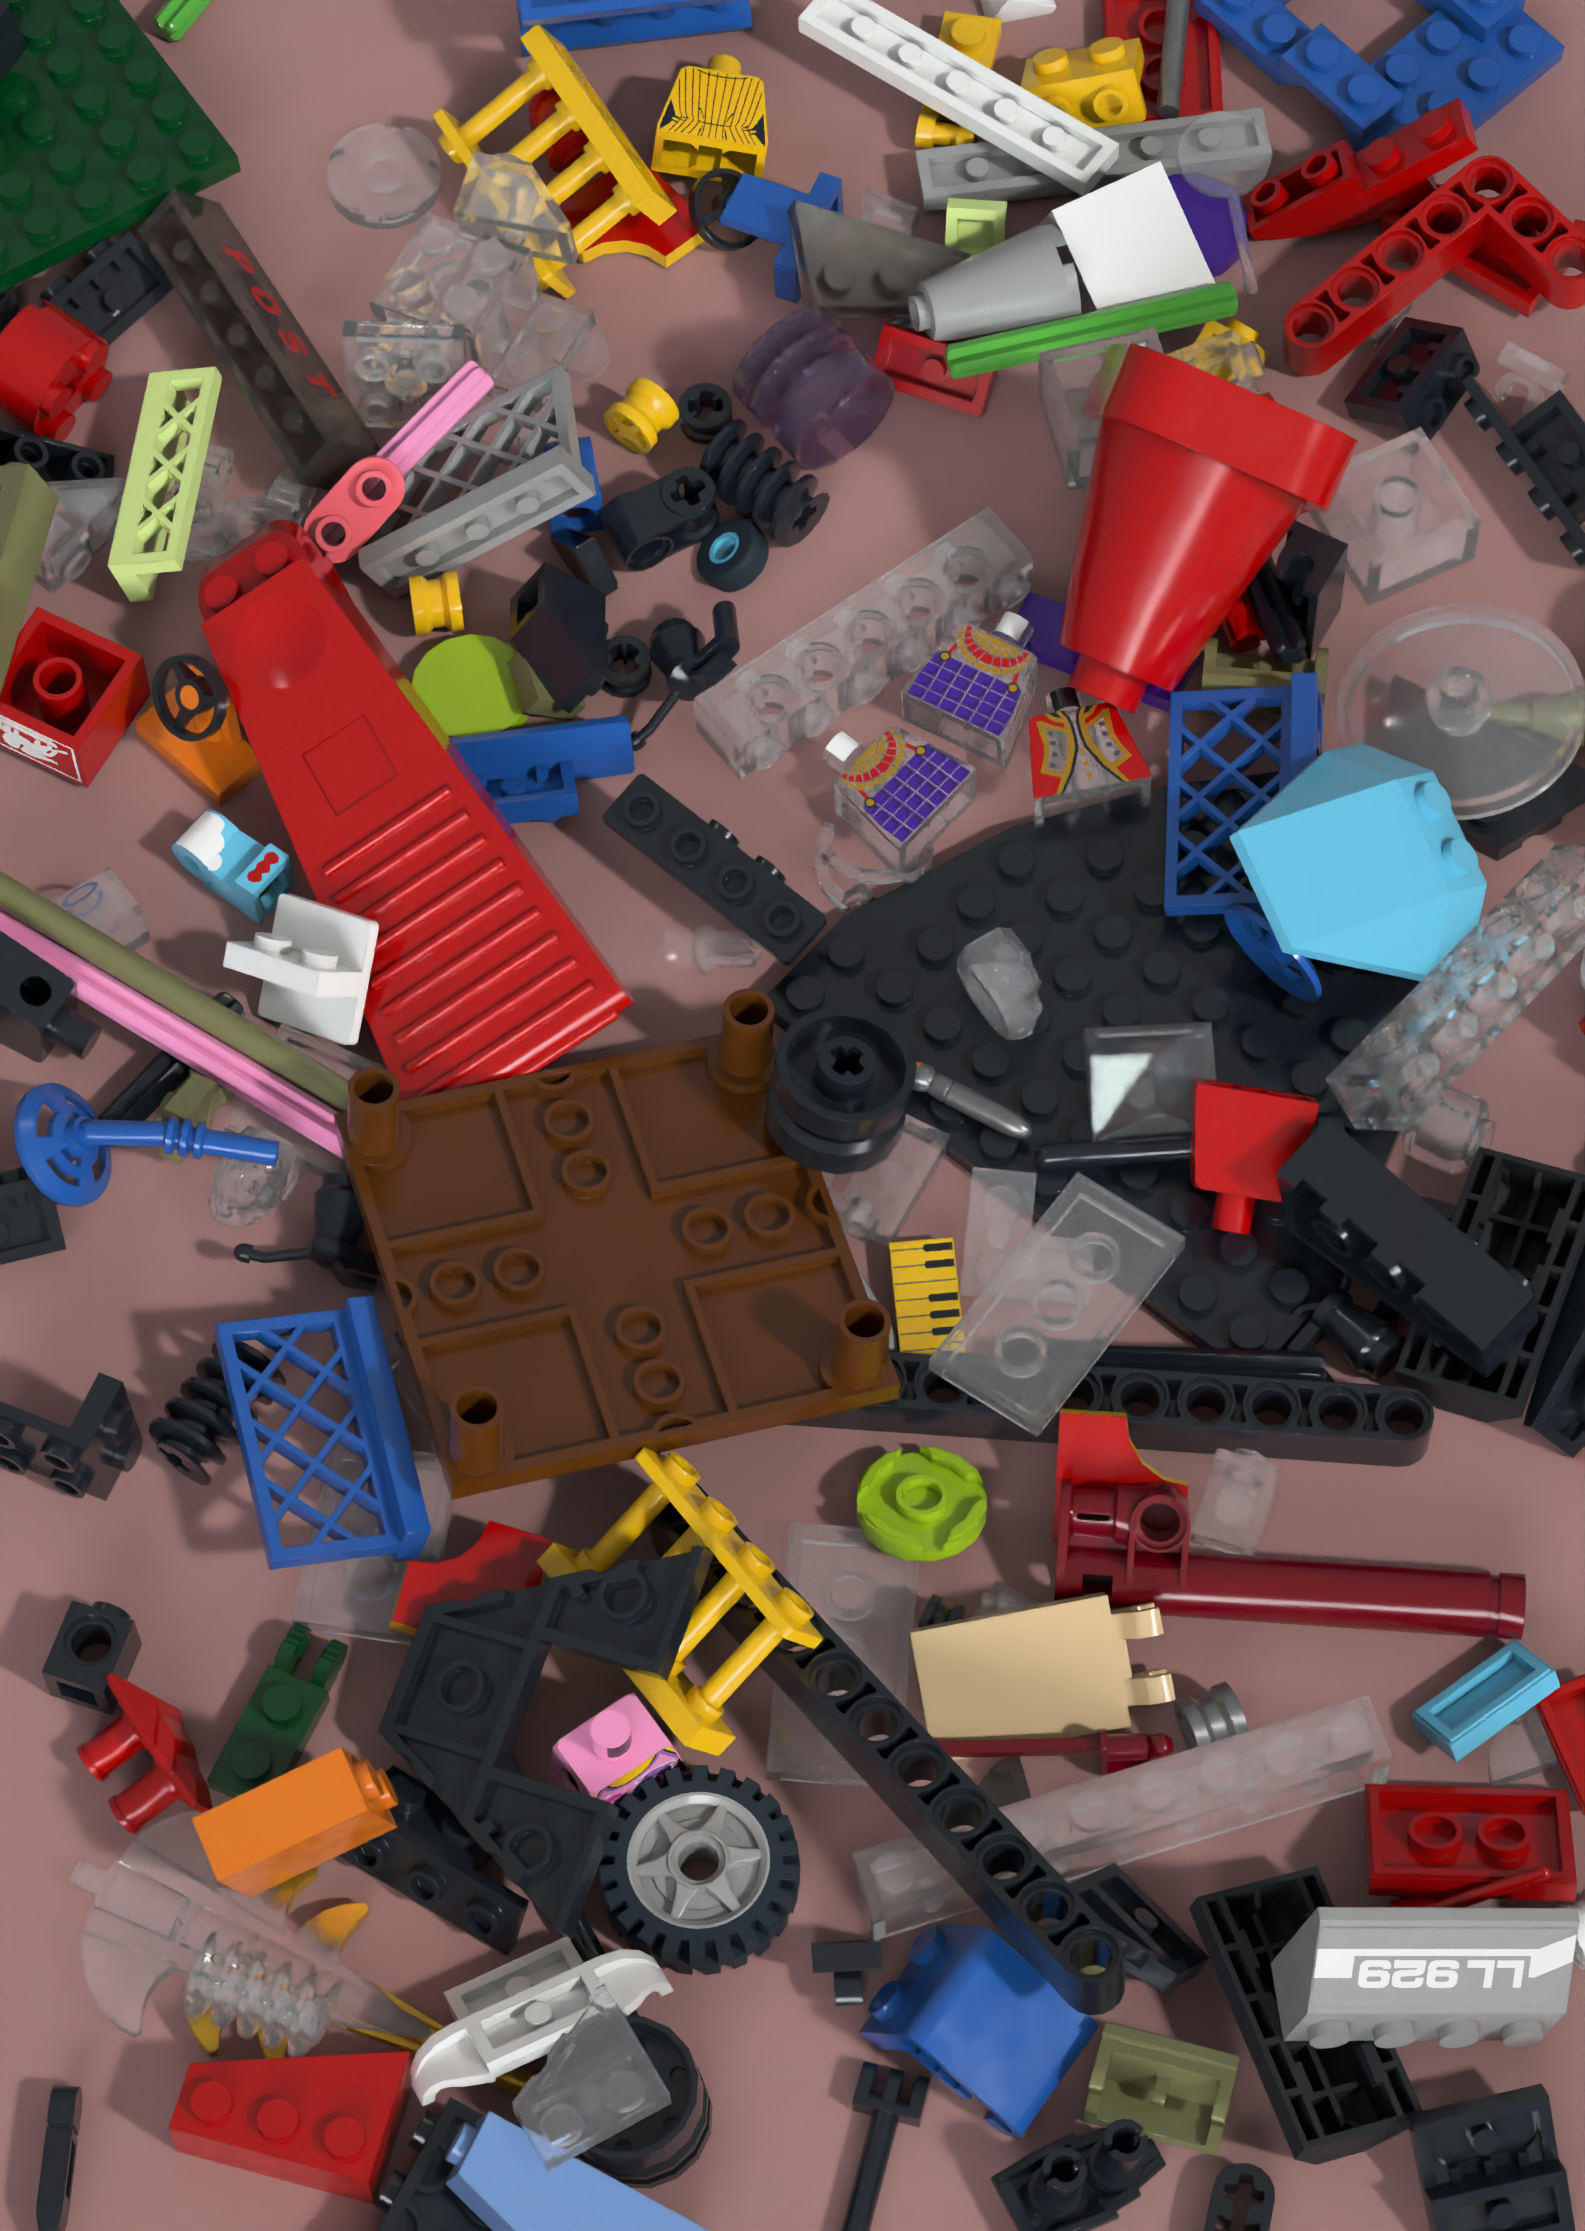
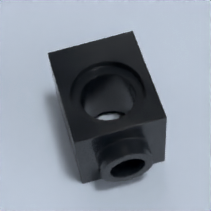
M75 1601L71 1602L42 1670L51 1696L113 1715L118 1701L107 1683L109 1680L106 1676L114 1673L127 1680L142 1646L135 1622L131 1620V1616L126 1611L113 1604L101 1601L94 1602L92 1607ZM104 1643L111 1646L108 1653L99 1660L84 1661L79 1658L81 1652L91 1644Z

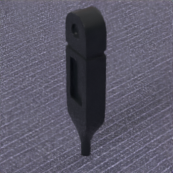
M54 2085L52 2087L47 2118L49 2126L46 2127L36 2207L38 2231H65L67 2226L78 2144L76 2135H79L82 2110V2090L78 2086Z

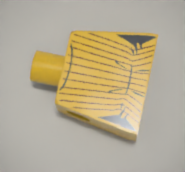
M726 54L712 56L708 60L706 68L689 65L681 68L657 123L651 171L700 178L714 169L728 168L741 174L744 172L762 178L768 146L764 82L758 77L742 75L740 62ZM721 177L709 179L711 181L722 182Z

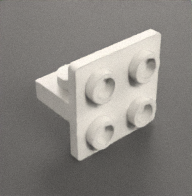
M281 894L278 897L272 933L256 932L254 941H227L223 966L263 979L258 1013L261 1017L343 1045H355L359 1038L379 925L374 920L294 894Z

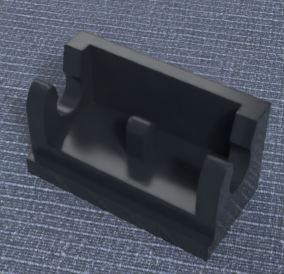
M1295 521L1287 532L1286 544L1278 556L1276 575L1278 579H1282L1296 618L1301 620L1306 626L1302 631L1306 641L1304 649L1306 652L1305 658L1311 660L1341 608L1349 544Z

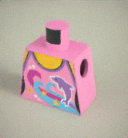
M631 1693L556 1742L552 1750L546 1783L610 1802L619 1808V1803L629 1792L636 1796L640 1792V1784L652 1776L656 1782L665 1779V1771L679 1767L682 1775L689 1771V1767L635 1693ZM574 1785H578L579 1791L574 1787Z

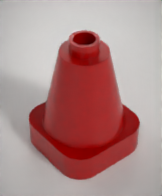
M1114 343L1110 344L1081 412L1085 416L1099 422V429L1058 644L1080 654L1067 684L1068 686L1136 714L1148 684L1172 693L1304 509L1328 512L1358 441L1331 426L1183 361L1138 344Z

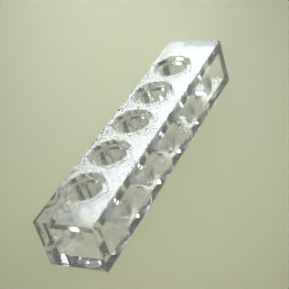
M989 506L731 673L715 686L696 696L694 704L697 731L739 780L756 769L765 770L770 768L781 759L786 749L806 736L813 738L820 735L830 727L835 717L853 705H864L872 701L882 691L885 684L904 672L913 673L919 670L930 660L935 651L952 640L961 641L966 639V632L973 634L972 632H975L973 628L977 630L984 619L999 609H1010L1019 604L1027 596L1030 589L1033 588L1034 555ZM971 580L976 583L973 585H960L956 582ZM919 611L928 615L924 617H911L907 614ZM967 625L965 630L961 631L963 626ZM968 626L972 627L971 631H966ZM959 633H963V639L957 640ZM866 643L879 645L878 648L870 650L862 649L858 646ZM817 675L831 678L823 682L809 680V678ZM768 707H774L782 710L776 714H764L759 712L760 710Z
M1585 844L1554 845L1325 1078L1355 1129L1407 1131L1585 946Z

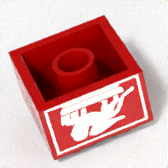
M37 606L18 634L0 695V747L88 788L151 695L143 656Z

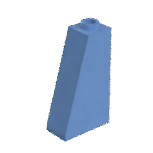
M491 2111L479 2119L475 2126L464 2122L445 2156L446 2161L454 2164L445 2184L492 2231H709Z

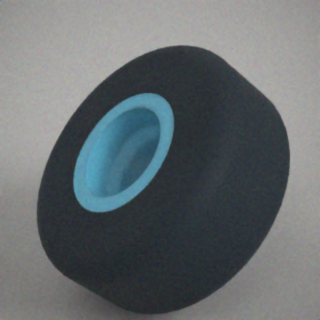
M732 519L723 522L714 528L702 542L697 554L698 571L710 585L728 593L739 591L751 584L764 569L769 555L768 541L747 520Z

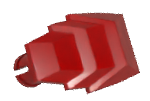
M114 1673L106 1676L109 1680L107 1683L121 1706L122 1715L86 1743H81L77 1747V1753L81 1761L96 1779L104 1782L111 1773L144 1748L154 1758V1767L117 1796L114 1795L108 1800L109 1807L117 1820L128 1832H132L135 1835L141 1830V1827L178 1799L185 1802L189 1808L198 1810L201 1814L212 1809L209 1788L199 1770L195 1747L185 1732L180 1709Z

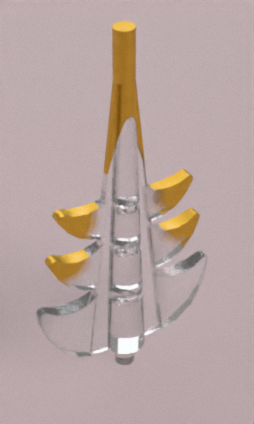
M199 1811L181 1812L153 1824L136 1838L128 1847L121 1860L116 1861L108 1871L81 1859L72 1873L70 1880L72 1885L96 1896L94 1906L82 1930L80 1947L87 1989L101 2013L118 2029L131 2037H139L141 2035L142 2017L148 1999L157 1985L174 1971L185 1974L183 1985L185 2018L194 2039L210 2057H215L219 2054L220 2036L226 2020L233 2009L248 1997L260 2000L257 2010V2036L265 2059L286 2058L293 2038L309 2017L387 2045L410 2051L413 2054H416L418 2049L431 2035L444 2028L438 2022L339 1962L347 1941L355 1930L369 1917V1906L366 1903L341 1904L324 1910L309 1920L297 1934L285 1928L286 1916L293 1901L305 1887L317 1879V1867L251 1898L236 1890L229 1893L222 1889L191 1819L200 1815ZM518 2067L496 2077V2081L490 2082V2084L526 2100L535 2085L537 2075Z

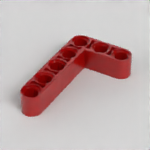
M1491 155L1478 157L1469 162L1291 307L1286 313L1283 323V352L1285 361L1290 369L1305 376L1320 375L1329 370L1484 242L1495 250L1549 303L1557 308L1566 310L1579 308L1585 305V235L1510 163L1500 157ZM1481 190H1492L1499 193V195L1486 198L1476 193ZM1445 225L1452 227L1455 231L1441 234L1432 229ZM1530 228L1537 230L1540 234L1527 237L1522 236L1517 231ZM1401 261L1408 263L1411 267L1405 270H1395L1387 265L1392 262ZM1571 267L1578 269L1582 273L1575 276H1567L1561 274L1558 270ZM1357 297L1364 299L1367 303L1354 307L1346 305L1343 301L1348 298ZM1312 333L1319 335L1323 339L1314 343H1306L1299 340L1298 337Z

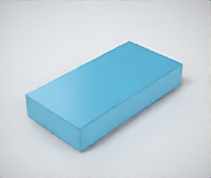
M1514 1639L1411 1713L1416 1730L1457 1762L1561 1686L1555 1670Z

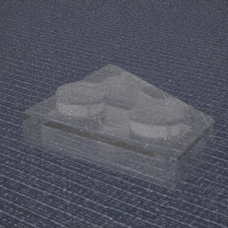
M605 1983L595 1988L588 1998L589 2006L569 2034L567 2035L563 2032L547 2054L545 2067L540 2073L530 2077L512 2102L514 2114L547 2172L672 2104L668 2089Z

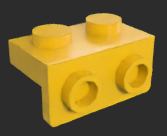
M1107 37L1094 42L1087 48L1066 51L1063 48H1050L1037 53L1033 58L1026 59L1020 87L1091 128L1143 122L1146 118L1147 110L1140 87L1145 59L1140 38L1122 40L1119 37Z

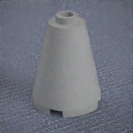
M1054 224L1036 225L918 282L915 295L910 296L908 299L909 316L913 328L916 332L923 331L932 341L962 342L1080 315L1081 297L1073 262L1062 264L1056 247L1067 245L1063 235Z

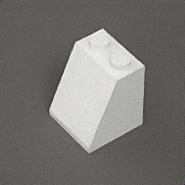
M1161 161L1052 210L1040 223L1054 224L1063 235L1067 245L1056 247L1062 264L1071 262L1074 264L1081 306L1085 313L1216 284ZM1153 334L1119 343L1140 345L1153 339L1156 335Z

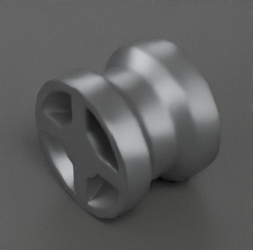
M1227 1682L1211 1686L1208 1695L1202 1698L1194 1699L1186 1696L1174 1701V1711L1178 1726L1190 1753L1198 1763L1212 1759L1216 1749L1226 1745L1240 1748L1250 1744V1733L1244 1713L1236 1695Z

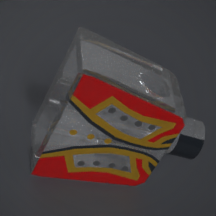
M1062 687L1050 692L1044 700L1047 714L1033 716L1028 721L1031 801L1035 827L1043 826L1044 818L1072 810L1074 812V820L1080 819V808L1098 803L1103 804L1105 814L1111 813L1107 801L1138 793L1141 807L1151 805V775L1149 768L1116 706L1107 702L1083 706L1080 692L1072 687Z

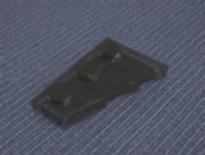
M795 199L787 210L805 317L910 318L908 299L910 296L915 295L917 283L971 257L970 253Z

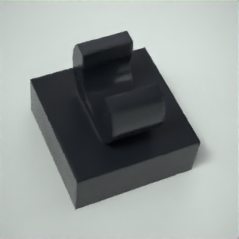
M866 1939L811 1943L813 1973L833 1972L835 2005H863L861 1970L882 1969L880 1940Z

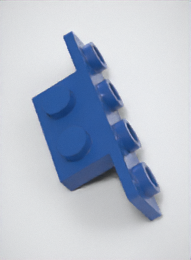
M625 715L449 738L510 824L534 820L537 822H552L564 816L579 815L575 781L630 774L635 770L630 724L628 717Z

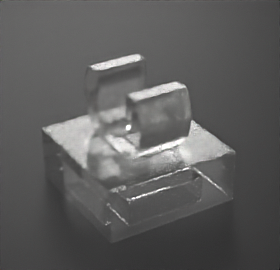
M1508 340L1496 362L1513 372L1503 375L1498 380L1494 395L1506 401L1513 387L1524 384L1528 388L1529 395L1521 410L1530 413L1543 403L1544 394L1542 387L1552 393H1556L1558 390L1562 391L1570 374Z

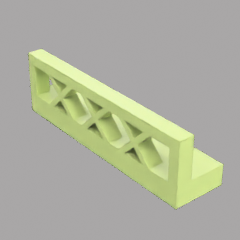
M216 366L149 373L107 565L130 602L153 600L158 573L182 571L222 382V376ZM200 389L199 397L190 403L184 391ZM187 436H189V444L185 447ZM177 483H178V484L180 485V487H179V492H178L177 495H175L176 487H177ZM168 532L169 539L166 551H163L166 535Z

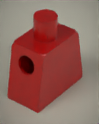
M1192 1076L1190 1178L1195 1188L1217 1192L1211 1227L1227 1232L1250 1234L1256 1199L1282 1202L1276 1172L1310 1136L1320 1104L1313 1096Z

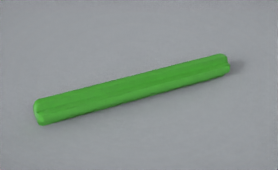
M1225 281L949 344L945 350L946 365L953 379L966 378L1232 317L1237 313L1238 299L1231 282Z

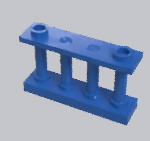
M516 0L521 37L532 27L541 25L558 39L568 52L753 29L749 0ZM522 42L523 57L532 56Z

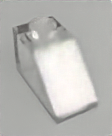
M474 151L453 209L462 243L575 265L578 252L570 223L531 162L523 161L519 157L508 153L490 155Z

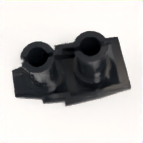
M1120 2119L1111 2123L1107 2129L1104 2128L1077 2138L1074 2132L1030 2153L991 2177V2181L1018 2231H1091L1119 2218L1117 2211L1140 2198L1141 2193L1139 2189L1166 2166L1156 2144L1147 2135L1139 2136L1144 2129L1139 2123L1129 2119Z

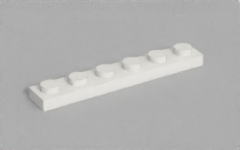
M813 0L798 17L799 32L1081 196L1089 194L1119 158V143L871 0Z

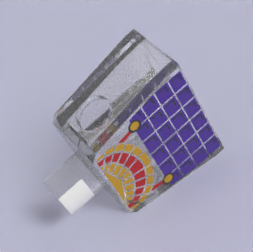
M1003 612L990 633L969 623L958 624L901 690L903 720L1006 768L1038 685V658L1033 653L1024 649L1034 633L1032 625L1020 615L1012 612Z
M897 726L886 727L867 747L847 732L841 731L829 742L822 755V761L840 773L834 782V809L838 816L888 869L899 878L976 800L975 767Z

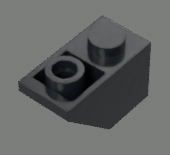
M544 562L510 599L509 640L521 657L525 658L557 706L571 713L587 695L593 696L600 690L608 674V664L605 663V639L608 633V623L605 621L606 594Z

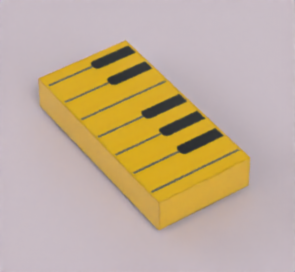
M953 1237L890 1242L889 1258L899 1352L966 1357Z

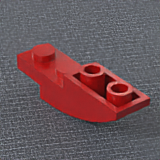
M1457 97L1437 109L1426 112L1421 118L1390 135L1375 140L1368 147L1357 153L1342 139L1323 150L1312 153L1302 162L1280 174L1261 181L1254 188L1242 194L1249 233L1255 240L1289 239L1319 235L1380 219L1383 215L1393 214L1423 201L1437 189L1434 178L1435 173L1478 151L1469 110Z

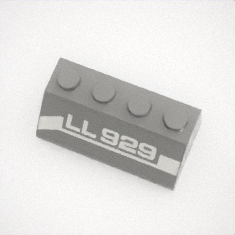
M1317 1907L1271 1962L1283 2041H1309L1310 2046L1320 2049L1338 2047L1349 2041H1374V2044L1380 2048L1402 2047L1413 2041H1439V2045L1445 2048L1465 2047L1476 2043L1478 2040H1503V2044L1510 2048L1535 2045L1541 2042L1549 2030L1566 2014L1580 1922L1577 1908Z

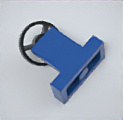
M728 168L714 169L701 176L692 186L688 200L689 215L699 236L712 247L722 251L730 252L743 249L753 243L758 237L782 245L774 260L775 295L778 298L798 304L843 215L842 179L820 172L812 189L807 194L744 172L741 174ZM721 177L722 192L714 197L712 212L702 217L699 205L701 190L710 178ZM717 220L720 225L747 233L749 236L742 242H728L712 233L707 225Z

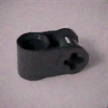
M697 467L679 468L669 475L637 490L618 495L602 508L598 520L627 570L632 572L647 570L659 564L665 558L704 541L706 536L718 526L719 513L714 503L716 490L713 479L705 471ZM683 484L684 494L680 495L679 485ZM701 516V526L697 527L696 518Z

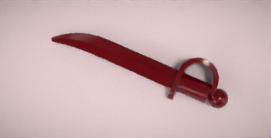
M1099 1729V1737L936 1740L950 1757L982 1758L1100 1754L1101 1774L1115 1780H1129L1146 1773L1153 1767L1154 1758L1159 1760L1166 1759L1172 1754L1174 1749L1172 1739L1163 1733L1147 1735V1733L1106 1734V1729Z

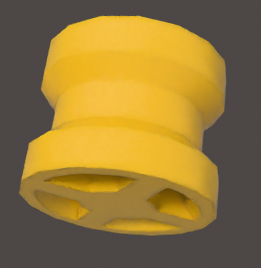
M641 377L635 378L625 389L626 398L622 402H613L604 412L603 418L608 430L622 445L633 452L647 454L658 442L657 433L660 430L670 429L680 417L679 410L669 394L651 380Z
M457 570L445 571L440 578L427 580L421 575L408 576L416 637L429 635L434 628L447 627L452 632L465 630Z

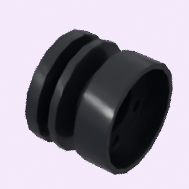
M614 2016L587 2027L567 2046L555 2070L553 2101L562 2127L570 2138L579 2157L586 2164L630 2188H653L677 2179L699 2159L711 2134L713 2105L689 2048L671 2028L642 2016ZM630 2104L638 2108L648 2104L651 2113L645 2119L639 2115H634L629 2119L625 2109Z

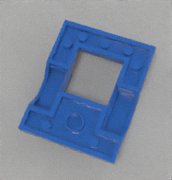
M1195 0L1194 11L1206 21L1211 22L1220 34L1274 82L1281 85L1304 86L1336 114L1355 153L1368 147L1375 140L1390 135L1421 118L1426 112L1437 109L1457 97L1469 110L1473 128L1476 131L1562 59L1565 48L1564 45L1523 11L1526 0H1416L1432 15L1370 65L1322 23L1311 30L1285 7L1291 0Z

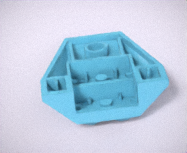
M1366 744L1328 750L1317 756L1229 836L1283 953L1297 956L1302 955L1306 958L1421 982L1461 973L1469 968L1487 883L1478 866L1476 852L1470 843L1466 841L1451 809L1450 797L1439 784L1434 771Z

